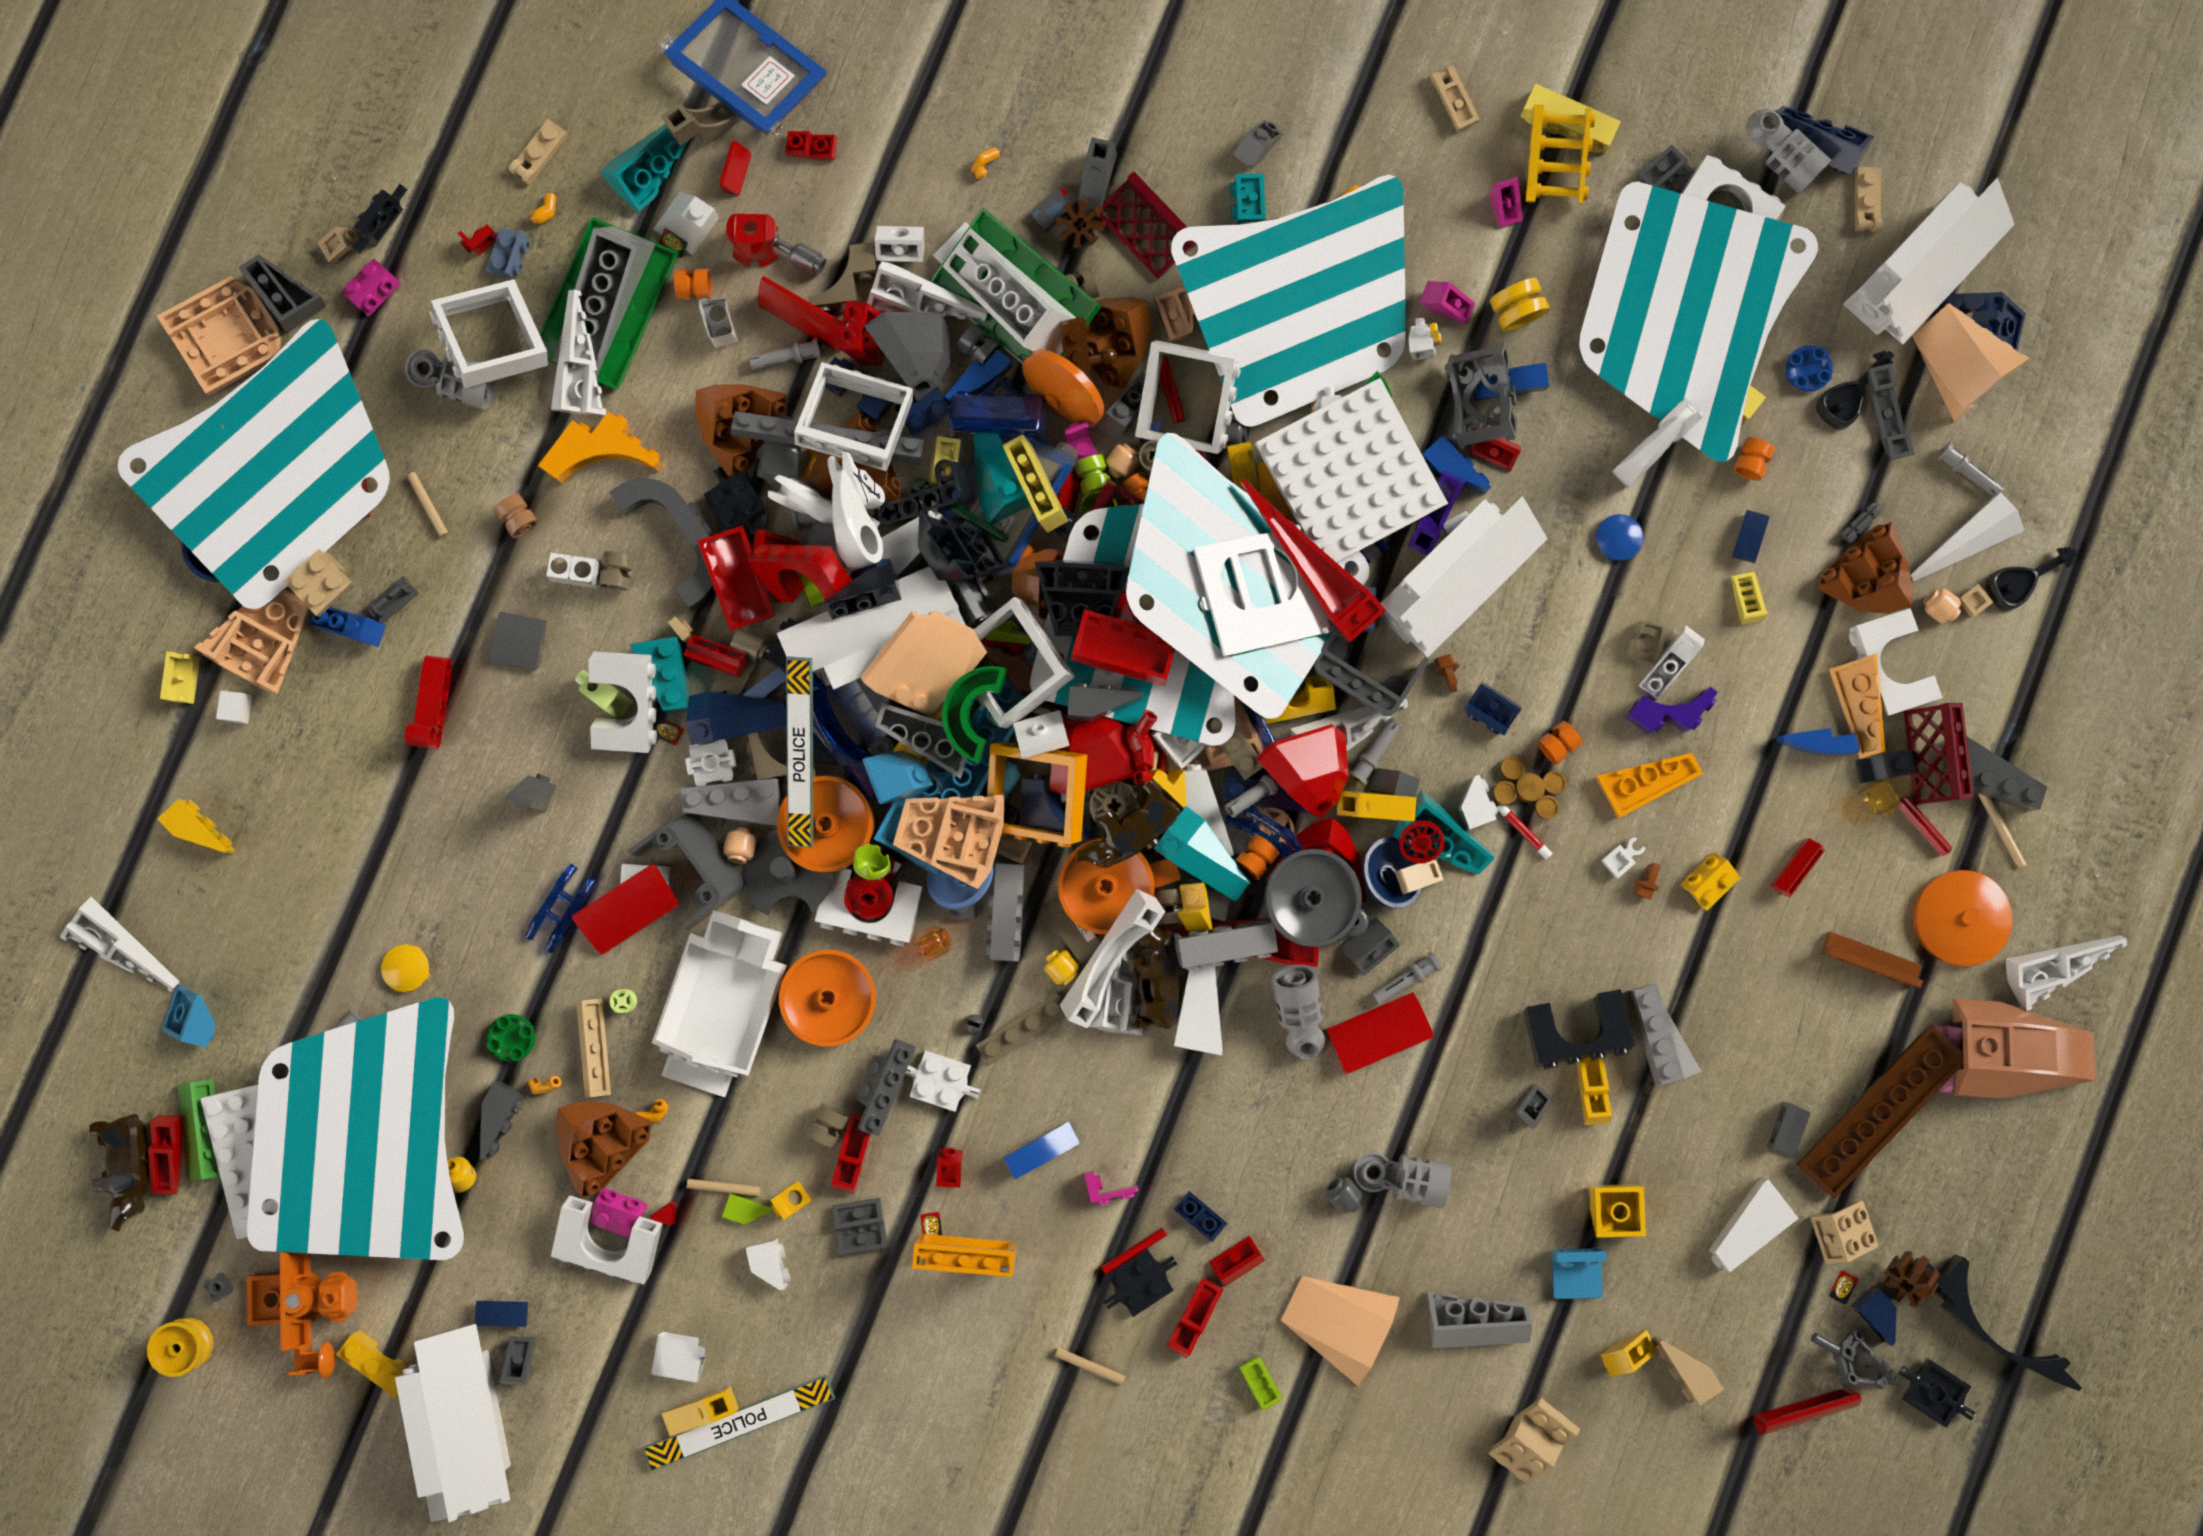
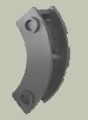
M1505 342L1495 344L1494 347L1450 355L1448 363L1445 364L1446 376L1451 380L1455 404V425L1452 428V437L1454 442H1458L1460 450L1465 449L1466 445L1503 437H1505L1506 441L1514 440L1517 432V416L1514 415L1513 409L1517 402L1515 385L1510 386L1509 384L1511 378L1508 376V373L1512 372ZM1493 357L1482 366L1478 361L1479 359ZM1473 361L1477 369L1476 373L1465 366L1467 375L1461 376L1459 364ZM1488 375L1491 380L1494 376H1497V383L1491 385L1486 376ZM1481 381L1489 390L1500 393V397L1488 406L1485 415L1478 412L1470 404V400ZM1496 407H1501L1500 413L1496 414L1493 412ZM1469 425H1473L1472 431H1467Z

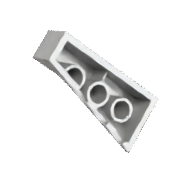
M881 703L874 726L961 779L967 758L962 756L952 746L944 731L942 721Z
M995 864V869H993L991 883H994V893H989V907H993L992 917L988 916L987 931L992 932L991 941L986 942V955H990V960L1020 962L1025 865Z
M1270 920L1236 924L1237 929L1224 925L1213 928V932H1208V930L1191 931L1189 935L1180 936V931L1172 932V940L1179 965L1188 971L1200 969V965L1204 964L1221 966L1227 960L1244 962L1250 956L1257 955V958L1272 956L1271 953L1278 952L1275 928Z
M1651 984L1629 990L1628 993L1654 1084L1664 1085L1702 1072L1663 1005L1658 985Z
M1427 1291L1429 1330L1433 1348L1530 1343L1533 1324L1528 1304L1499 1300L1491 1303L1485 1302L1482 1298L1473 1297V1300L1458 1298L1456 1294L1441 1296L1436 1295L1434 1291Z

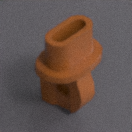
M1452 654L1436 658L1434 660L1437 667L1435 674L1445 677L1450 693L1457 692V680L1454 672L1459 667L1458 662H1454Z
M1652 863L1646 866L1642 880H1634L1636 887L1633 894L1648 900L1652 899L1654 890L1658 891L1659 889L1654 883L1661 865Z

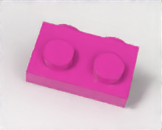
M373 258L364 265L353 280L347 283L341 292L367 316H370L400 285V282Z
M604 1188L594 1201L589 1224L630 1238L634 1224L639 1216H643L648 1204L617 1193L614 1190Z

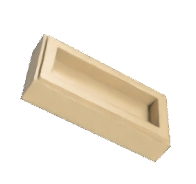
M1436 859L1424 864L1418 863L1395 872L1403 894L1443 880Z

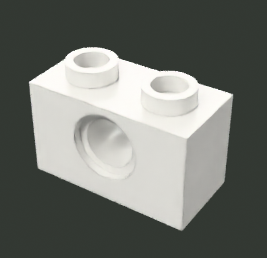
M877 226L875 235L876 261L923 262L925 249L924 227Z

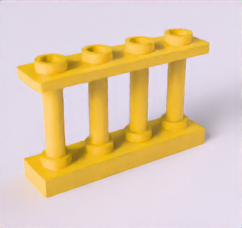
M1534 104L1524 203H1534L1536 198H1540V195L1577 197L1576 205H1582L1583 200L1588 199L1589 186H1585V176H1590L1591 162H1587L1588 152H1592L1593 138L1589 137L1590 128H1594L1595 113H1591L1592 107L1585 109V115L1549 114L1548 111H1544V105ZM1547 123L1584 125L1582 139L1546 138V135H1541L1542 125L1546 126ZM1545 147L1581 149L1580 164L1543 162V159H1539L1540 150H1544ZM1542 171L1579 173L1578 188L1541 186V183H1537L1538 174H1542Z

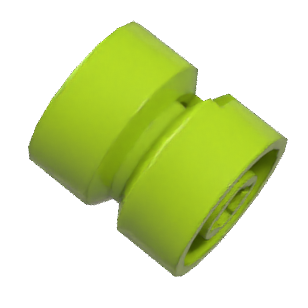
M1101 454L1083 458L1074 465L1078 478L1083 479L1080 485L1084 496L1088 492L1101 490L1107 478L1110 479V476L1104 473L1107 467Z

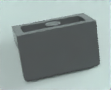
M1374 918L1369 922L1363 934L1351 937L1340 949L1353 962L1357 970L1365 976L1400 945L1392 932L1377 918Z
M1782 1102L1766 1147L1795 1157L1810 1117V1112L1798 1108L1799 1106Z

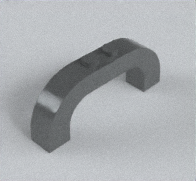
M649 478L633 479L611 490L610 494L626 515L646 504H658L669 511L695 549L698 559L694 574L675 589L691 611L704 604L714 593L715 589L697 541L710 537L709 535L713 532L705 521L700 523L696 517L700 513L693 503L687 504L683 497L670 485Z

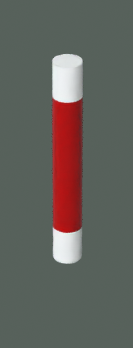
M1499 804L1496 807L1497 811L1545 860L1553 854L1506 805Z

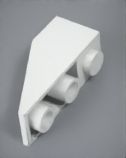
M1685 625L1641 681L1639 687L1658 700L1701 650L1705 639Z

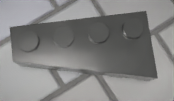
M1967 736L1973 793L1988 796L1996 801L2026 811L2040 810L2047 786ZM1946 760L1944 761L1942 767V771L1944 773L1948 768Z

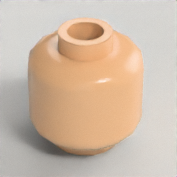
M1124 443V445L1117 444L1106 458V464L1110 467L1107 471L1117 479L1121 476L1124 478L1131 477L1140 465L1139 452L1127 443Z
M1945 588L1933 589L1923 601L1925 605L1924 612L1939 623H1945L1949 620L1954 621L1961 612L1959 609L1960 599Z
M738 827L735 831L728 832L723 853L728 857L727 860L729 862L742 865L753 859L757 839L754 835L750 834L751 831L749 829Z

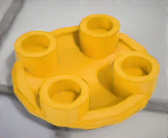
M404 944L392 948L383 958L381 965L382 978L395 991H414L422 986L430 975L427 957L419 947Z

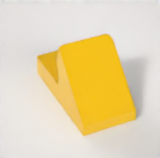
M1160 769L1149 770L1153 774L1151 781L1159 785L1163 796L1167 800L1172 801L1177 807L1184 808L1187 804L1184 770L1172 769L1168 775Z
M1206 883L1181 884L1180 892L1183 909L1178 912V916L1187 931L1211 930L1212 923Z

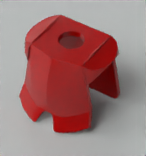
M734 213L728 218L726 235L730 243L733 244V258L738 263L750 267L752 261H757L760 267H765L777 259V254L771 244L775 238L776 231H778V227L770 215ZM745 231H756V232L753 233V234H747Z

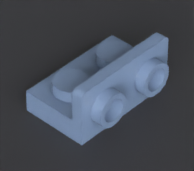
M500 227L486 269L488 274L507 280H515L516 276L520 275L523 267L521 262L523 255L528 252L530 247L529 237L524 231L514 232Z

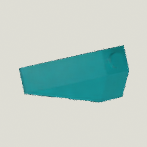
M664 124L619 154L600 172L612 190L635 211L640 212L657 196L659 186L664 178L667 179L670 174L669 169L675 159H679L689 140L680 146Z
M993 425L989 429L974 435L973 442L979 504L988 523L993 525L1030 506V503L1002 446V440L995 426Z
M1421 790L1416 795L1415 821H1431L1441 829L1444 836L1443 851L1436 859L1440 858L1451 862L1454 866L1480 874L1495 859V856L1426 793ZM1399 820L1392 835L1399 840L1403 829L1413 823V821ZM1419 826L1420 832H1423L1425 826ZM1429 827L1427 834H1429L1434 829ZM1416 828L1410 830L1414 834L1417 833ZM1436 833L1431 839H1440V836ZM1406 834L1404 839H1412V837ZM1403 843L1406 847L1412 845V843ZM1432 843V846L1438 849L1440 843ZM1428 850V851H1427V854H1429V855H1432V854L1435 853V852H1433L1432 850Z
M1186 806L1174 824L1167 829L1154 849L1175 865L1236 902L1249 885V879L1236 861L1231 858L1224 848V844L1211 830L1209 823Z

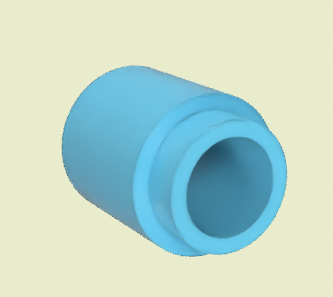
M1007 761L1005 763L1003 793L1006 799H1008L1009 794L1013 793L1021 776V773L1018 772L1019 767Z

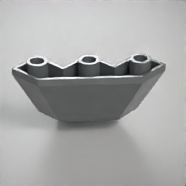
M883 312L864 326L874 342L885 354L905 386L913 388V396L917 401L938 386L950 365L951 331L940 313Z

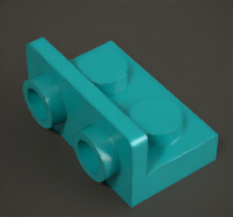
M1264 173L1236 174L1234 181L1230 182V197H1234V205H1231V219H1235V225H1241L1244 222L1265 221Z

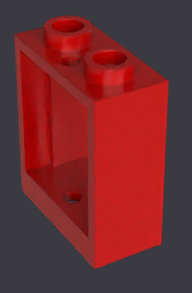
M846 301L836 347L861 365L882 367L884 353L864 327L881 313L868 303Z

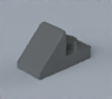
M510 1336L500 1379L501 1383L526 1384L533 1376L534 1372L531 1363L536 1345L535 1337Z

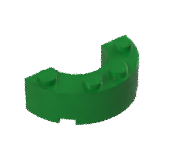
M986 666L968 672L952 685L944 700L942 722L948 740L962 756L979 764L986 740L978 736L972 729L969 720L970 709L974 701L980 696L988 693H1001L1007 672L1006 668Z

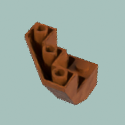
M1135 297L1105 298L1096 301L1102 307L1086 327L1089 356L1099 354L1105 347L1113 348L1117 353V361L1112 366L1097 364L1091 367L1106 385L1120 389L1126 387L1147 351L1152 324L1148 301Z
M744 384L711 385L696 390L695 414L704 442L727 475L733 476L742 470H749L757 458V450L765 440L731 435L735 411L777 418L778 416H786L787 394Z
M861 410L842 426L843 428L878 433L872 419L866 417ZM820 452L812 465L810 480L826 496L832 497L833 484L828 468V458L832 455ZM834 456L841 467L842 458ZM854 462L858 469L865 470L871 479L883 489L885 494L884 503L900 499L901 484L891 462L887 471Z
M1893 523L1875 526L1824 569L1819 577V590L1862 612L1889 614L1910 607L1913 597L1910 569Z
M1066 548L1044 549L1022 558L1012 571V592L1014 596L1024 600L1043 630L1048 609L1034 561L1063 560Z
M579 1101L558 1108L556 1131L560 1154L579 1198L602 1191L643 1148L650 1138L652 1122L649 1119L607 1102Z

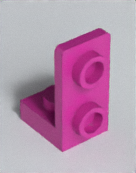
M1079 421L1069 425L1068 430L1065 431V441L1072 458L1079 461L1083 458L1097 455L1089 436L1088 423L1082 424Z
M1094 1170L1084 1172L1091 1203L1096 1202L1097 1206L1111 1203L1110 1198L1120 1196L1121 1200L1134 1197V1192L1138 1191L1136 1184L1099 1194V1190L1103 1189L1100 1175L1095 1176Z

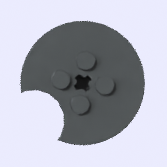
M776 829L765 835L756 844L753 859L746 863L745 887L752 903L767 916H769L771 909L779 900L789 896L805 900L812 912L827 897L834 881L835 872H815L795 863L784 851Z

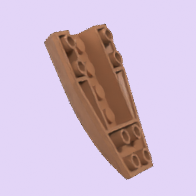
M1953 999V1023L1963 1025L1964 1069L1958 1070L1955 1073V1096L2004 1099L2095 1081L2093 1032L2003 1002Z

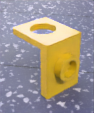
M797 1181L770 1201L772 1202L771 1207L775 1214L785 1220L811 1202L812 1199L801 1183ZM793 1190L799 1191L802 1195V1201L796 1205L788 1200V1195Z

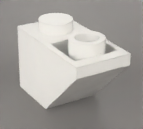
M1480 775L1470 779L1458 807L1459 814L1467 831L1497 819L1495 816L1498 814L1496 805L1493 801H1489L1487 782L1484 778L1481 779Z
M778 1238L751 1244L746 1247L750 1271L778 1290H784L788 1286L787 1282H790V1274L788 1268L783 1266L782 1258H785L783 1244L778 1243Z

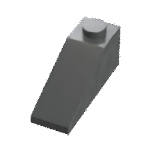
M538 773L536 777L528 775L507 794L506 799L546 812L556 785L549 783L551 778Z

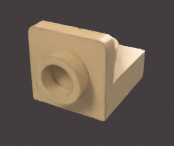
M334 227L317 243L327 261L335 263L349 250H354L352 247L357 242L358 236L351 228Z

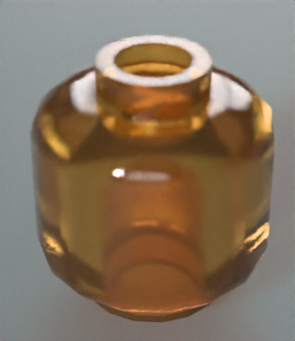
M934 925L917 935L915 950L920 957L934 961L950 951V945L952 944L951 936L945 928Z

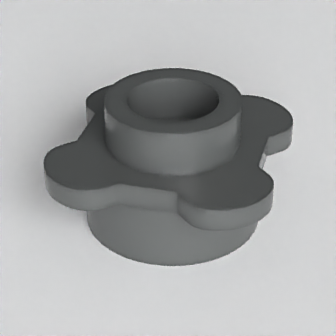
M223 1272L218 1273L215 1278L207 1279L204 1282V1288L208 1289L210 1300L213 1302L219 1301L224 1295H230L233 1291L230 1280Z

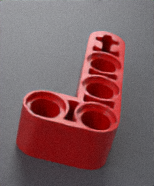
M429 655L424 657L414 723H408L405 729V743L407 745L439 749L452 672L451 658Z

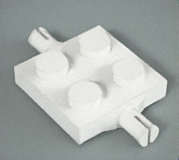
M926 1050L918 1067L908 1066L907 1070H910V1072H905V1075L913 1077V1088L909 1097L956 1112L959 1100L964 1094L978 1099L979 1095L970 1091L980 1094L981 1089L967 1085V1076L971 1065Z

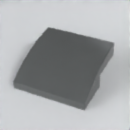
M1671 144L1639 172L1637 177L1641 183L1681 193L1694 170L1687 165L1688 159Z
M499 612L489 661L537 670L539 668L541 645L545 641L547 621Z
M881 1198L832 1205L840 1257L888 1249Z

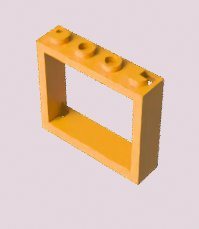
M1008 742L990 744L987 797L1003 795L1006 756L1022 759L1018 744ZM1053 750L1024 758L1026 760L1069 766L1064 833L1004 823L1001 836L1012 834L1019 840L1035 838L1037 843L1044 844L1052 841L1057 842V846L1071 847V844L1080 842L1082 839L1087 755Z
M921 1233L914 1243L912 1269L1012 1277L1015 1269L1017 1242ZM923 1259H926L925 1265L920 1264ZM1001 1266H1008V1272L1000 1271Z

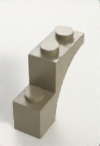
M721 102L707 108L695 110L685 108L681 103H678L661 115L667 129L680 146L697 134L707 144L742 120Z
M873 242L849 245V261L842 277L827 291L808 297L809 302L827 313H830V310L837 309L844 312L846 301L858 302L855 280L870 281L877 274Z
M758 732L748 734L749 740L746 741V748L748 754L753 756L754 763L750 765L753 778L757 777V780L787 777V766L779 763L770 755L762 741L761 734ZM813 768V777H818L817 770ZM786 780V781H783V783H784V789H785V792H786V795H787V780Z

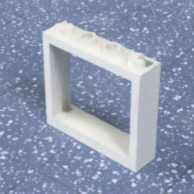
M514 279L431 301L432 311H429L432 324L438 326L437 334L441 343L446 344L445 353L449 362H454L453 371L455 377L461 379L464 388L548 366L547 350ZM508 300L530 350L467 366L446 316Z
M1157 340L1151 342L1135 437L1159 441L1160 437L1164 434L1150 431L1164 353L1226 365L1213 442L1207 443L1183 438L1193 449L1218 454L1222 451V448L1225 449L1226 442L1228 441V435L1225 434L1226 426L1230 425L1233 412L1229 410L1231 401H1235L1237 388L1234 387L1235 378H1239L1241 372V364L1238 363L1239 357Z
M822 362L794 431L795 445L842 458V452H849L853 462L887 471L913 402V388L903 386V384L888 382L880 377L864 375L856 370L851 371L840 368L838 365L833 366ZM826 383L901 404L885 449L809 428Z
M1013 597L974 629L976 635L981 641L1010 616L1015 614L1055 674L1005 714L991 693L984 694L977 699L991 713L990 719L994 725L1010 729L1013 723L1020 721L1075 677L1024 600Z

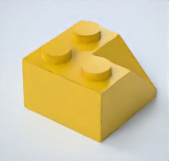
M1638 1184L1589 1185L1590 1212L1596 1237L1646 1236L1643 1186Z

